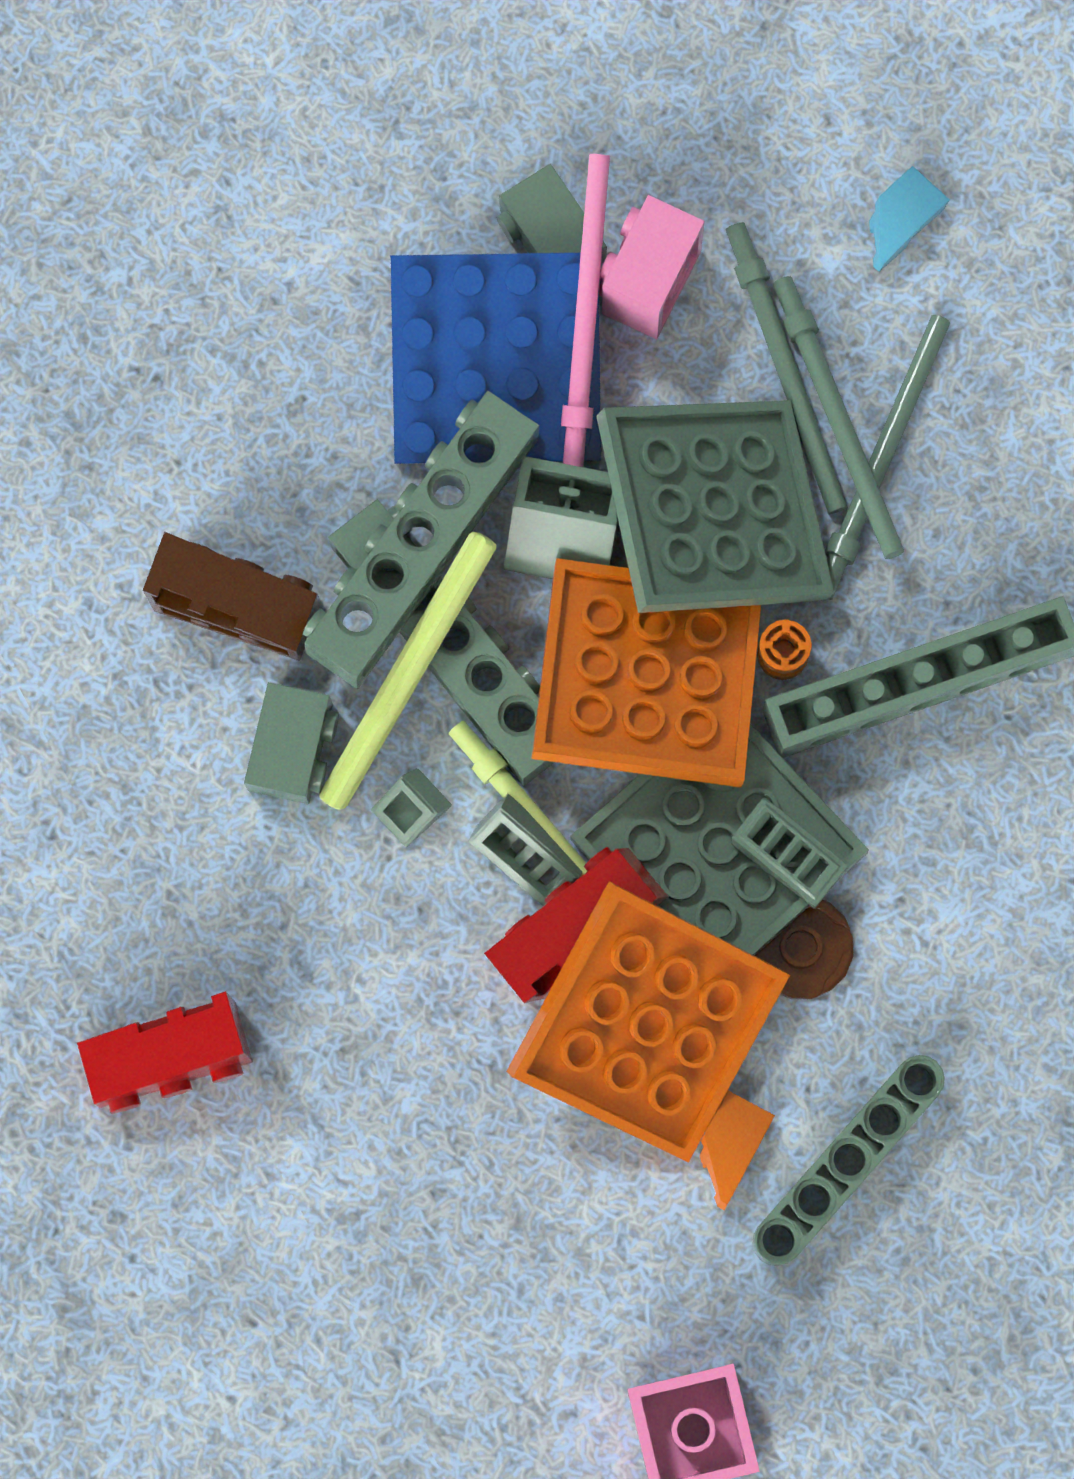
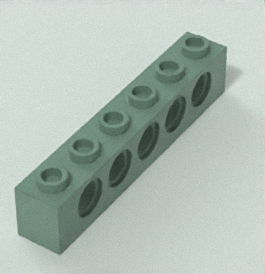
M489 391L485 393L479 403L472 399L464 407L455 423L459 431L449 444L441 441L435 447L426 461L425 467L429 469V472L418 486L410 483L396 502L395 509L399 513L388 528L381 524L373 532L364 548L369 553L357 570L350 566L344 572L333 591L338 595L327 612L321 608L317 610L303 631V635L307 637L304 642L306 654L356 689H359L461 548L468 535L474 530L522 463L523 456H527L539 440L540 425ZM483 444L492 450L493 456L484 463H474L464 453L472 445ZM447 485L455 486L463 493L462 499L453 505L440 503L434 495L439 488ZM414 527H423L432 533L433 539L423 547H414L405 541L404 536L407 531ZM383 569H394L402 575V582L393 589H382L373 581L375 575ZM360 610L368 613L373 619L370 626L360 632L348 630L343 625V620L352 611Z
M376 499L328 536L331 548L347 568L352 566L357 570L369 554L364 548L373 532L381 524L388 528L399 511L395 509V506L386 510L381 502ZM410 529L405 534L404 539L409 545L416 547L415 544L411 541V539L407 536V534L412 531V529ZM381 570L375 575L373 581L382 589H393L402 582L403 577L396 570ZM441 577L437 579L430 589L433 593L436 592L443 579ZM468 597L450 628L465 631L470 637L467 645L458 651H450L440 645L428 669L493 749L495 748L509 764L507 767L524 787L555 763L531 759L539 699L536 694L540 690V685L526 667L522 665L516 670L503 655L509 650L507 644L491 625L484 630L471 615L477 608ZM415 610L399 632L406 641H408L424 611ZM486 668L496 670L502 677L500 685L492 691L477 689L473 685L472 680L478 671ZM518 708L528 710L535 718L533 725L523 732L512 731L504 722L510 711Z
M1061 596L765 699L762 712L777 753L782 758L1074 657V622L1065 598Z

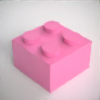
M650 195L647 196L641 210L633 206L620 232V235L624 236L618 255L610 252L600 270L599 281H601V284L599 286V296L602 297V314L657 340L702 251L705 221Z
M734 1364L627 1389L648 1479H732L760 1472Z

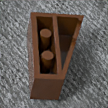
M165 531L143 588V592L155 612L298 661L301 660L305 649L304 642L307 639L303 635V631L321 605L318 593L312 591L313 585L303 579L291 575H284L283 579L264 572L263 567L240 558L231 559L206 546L189 542Z

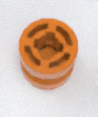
M787 619L775 621L767 626L761 634L757 652L758 663L767 675L775 679L787 680L793 679L802 673L807 666L812 648L811 638L805 627Z

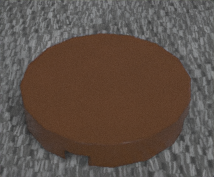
M822 899L816 908L810 905L755 956L790 975L780 995L789 999H813L830 992L846 976L854 957L853 936L845 916L830 902Z

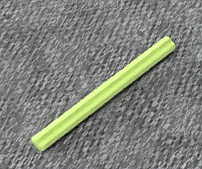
M471 532L466 538L321 789L319 797L330 807L340 810L348 806L496 550V544L487 536L478 532Z

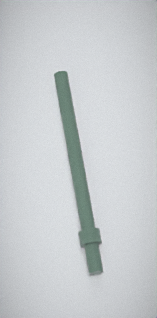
M736 223L726 228V233L738 263L734 270L740 287L748 291L786 399L791 400L796 426L828 515L843 511L848 506L766 282L770 279L765 262L763 258H757L745 223Z
M782 277L773 283V287L786 316L783 320V325L790 341L798 345L884 558H895L901 555L904 549L815 335L819 331L812 311L804 308L792 277Z
M931 315L868 462L879 489L950 326V321L942 316ZM857 490L839 532L832 533L825 549V554L828 556L827 563L834 594L846 566L853 565L861 547L857 540L868 517ZM834 594L831 597H829L828 600H832Z

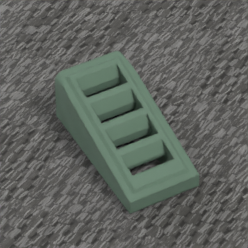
M506 794L479 822L468 840L470 844L542 906L546 905L544 900L552 891L566 881H569L571 884L574 883L582 874L580 868L531 814L510 794ZM502 824L510 829L503 837L496 832ZM520 838L526 845L516 854L511 846ZM537 852L542 859L530 869L525 863ZM553 866L559 873L545 886L539 878Z
M765 797L760 800L731 838V845L813 908L818 906L848 867V865ZM768 820L775 827L761 845L758 846L752 839ZM786 834L792 841L775 860L769 853L783 835ZM803 847L810 853L792 874L786 867ZM820 860L827 867L809 888L802 881Z

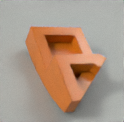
M729 1090L701 1140L703 1149L699 1155L703 1168L708 1169L716 1192L714 1196L716 1205L722 1210H725L775 1117L770 1112Z

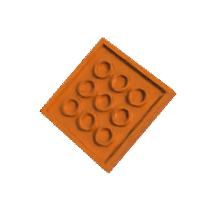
M556 558L531 759L741 788L745 780L761 605L638 613L629 568Z
M609 881L506 1072L513 1078L689 1163L790 975L782 969Z

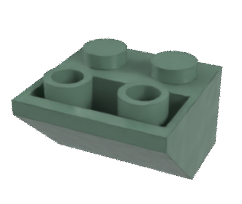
M523 456L512 508L504 570L553 579L556 558L610 566L619 521L608 472Z

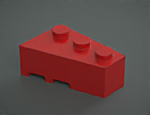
M609 847L602 849L584 865V868L587 870L584 875L572 884L566 881L545 898L546 905L532 916L527 915L516 922L505 933L506 936L484 953L524 1003L547 997L609 881L657 906L668 897L629 848H617L613 852Z
M225 991L211 996L213 1003L186 1011L184 1007H179L167 1011L166 1017L143 1024L136 1022L78 1042V1049L94 1105L99 1108L109 1106L111 1114L119 1113L140 1106L139 1096L160 1090L162 1098L173 1097L192 1090L190 1081L211 1075L213 1083L243 1075L241 1066L253 1061L236 1002Z

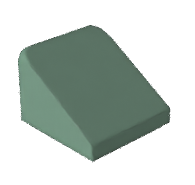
M416 768L402 775L372 807L371 811L405 847H408L440 818L452 804Z

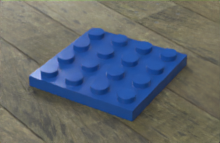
M581 253L390 255L394 464L426 463L432 451L441 441L449 444L459 431L455 423L464 407L472 399L479 403L487 391L540 425L539 440L526 457L547 461H563L566 427L561 426L562 406H568ZM599 291L589 407L594 408L592 429L587 428L584 461H601V436L596 417L600 412ZM483 444L472 445L464 453L474 463L486 462L493 456L492 450Z

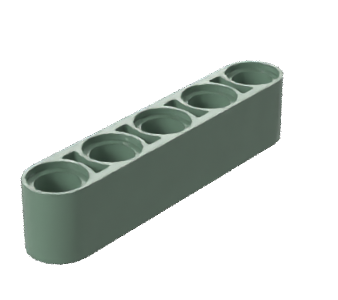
M924 1055L912 1056L905 1060L761 1222L753 1235L752 1243L754 1251L761 1261L768 1265L781 1266L795 1259L939 1096L944 1087L945 1077L942 1067L936 1060ZM909 1068H923L930 1074L932 1088L928 1094L915 1095L907 1089L904 1077ZM887 1107L894 1112L898 1123L893 1134L880 1135L871 1128L869 1116L874 1108ZM844 1146L853 1147L861 1154L863 1163L858 1174L849 1176L837 1170L834 1164V1154L837 1149ZM814 1186L823 1190L828 1200L827 1208L823 1214L811 1216L802 1211L798 1198L803 1188ZM780 1226L790 1233L792 1248L788 1254L779 1257L773 1256L766 1251L763 1245V1235L769 1227Z

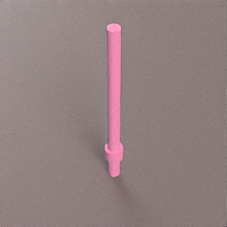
M589 154L568 406H562L561 426L566 427L563 464L578 467L584 466L587 428L592 429L594 408L589 407L610 164V156L602 154Z

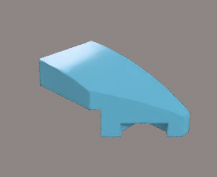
M913 166L879 196L875 203L876 210L869 220L870 233H874L876 254L873 257V267L878 272L894 260L908 246L911 239L936 218L950 201L948 197Z

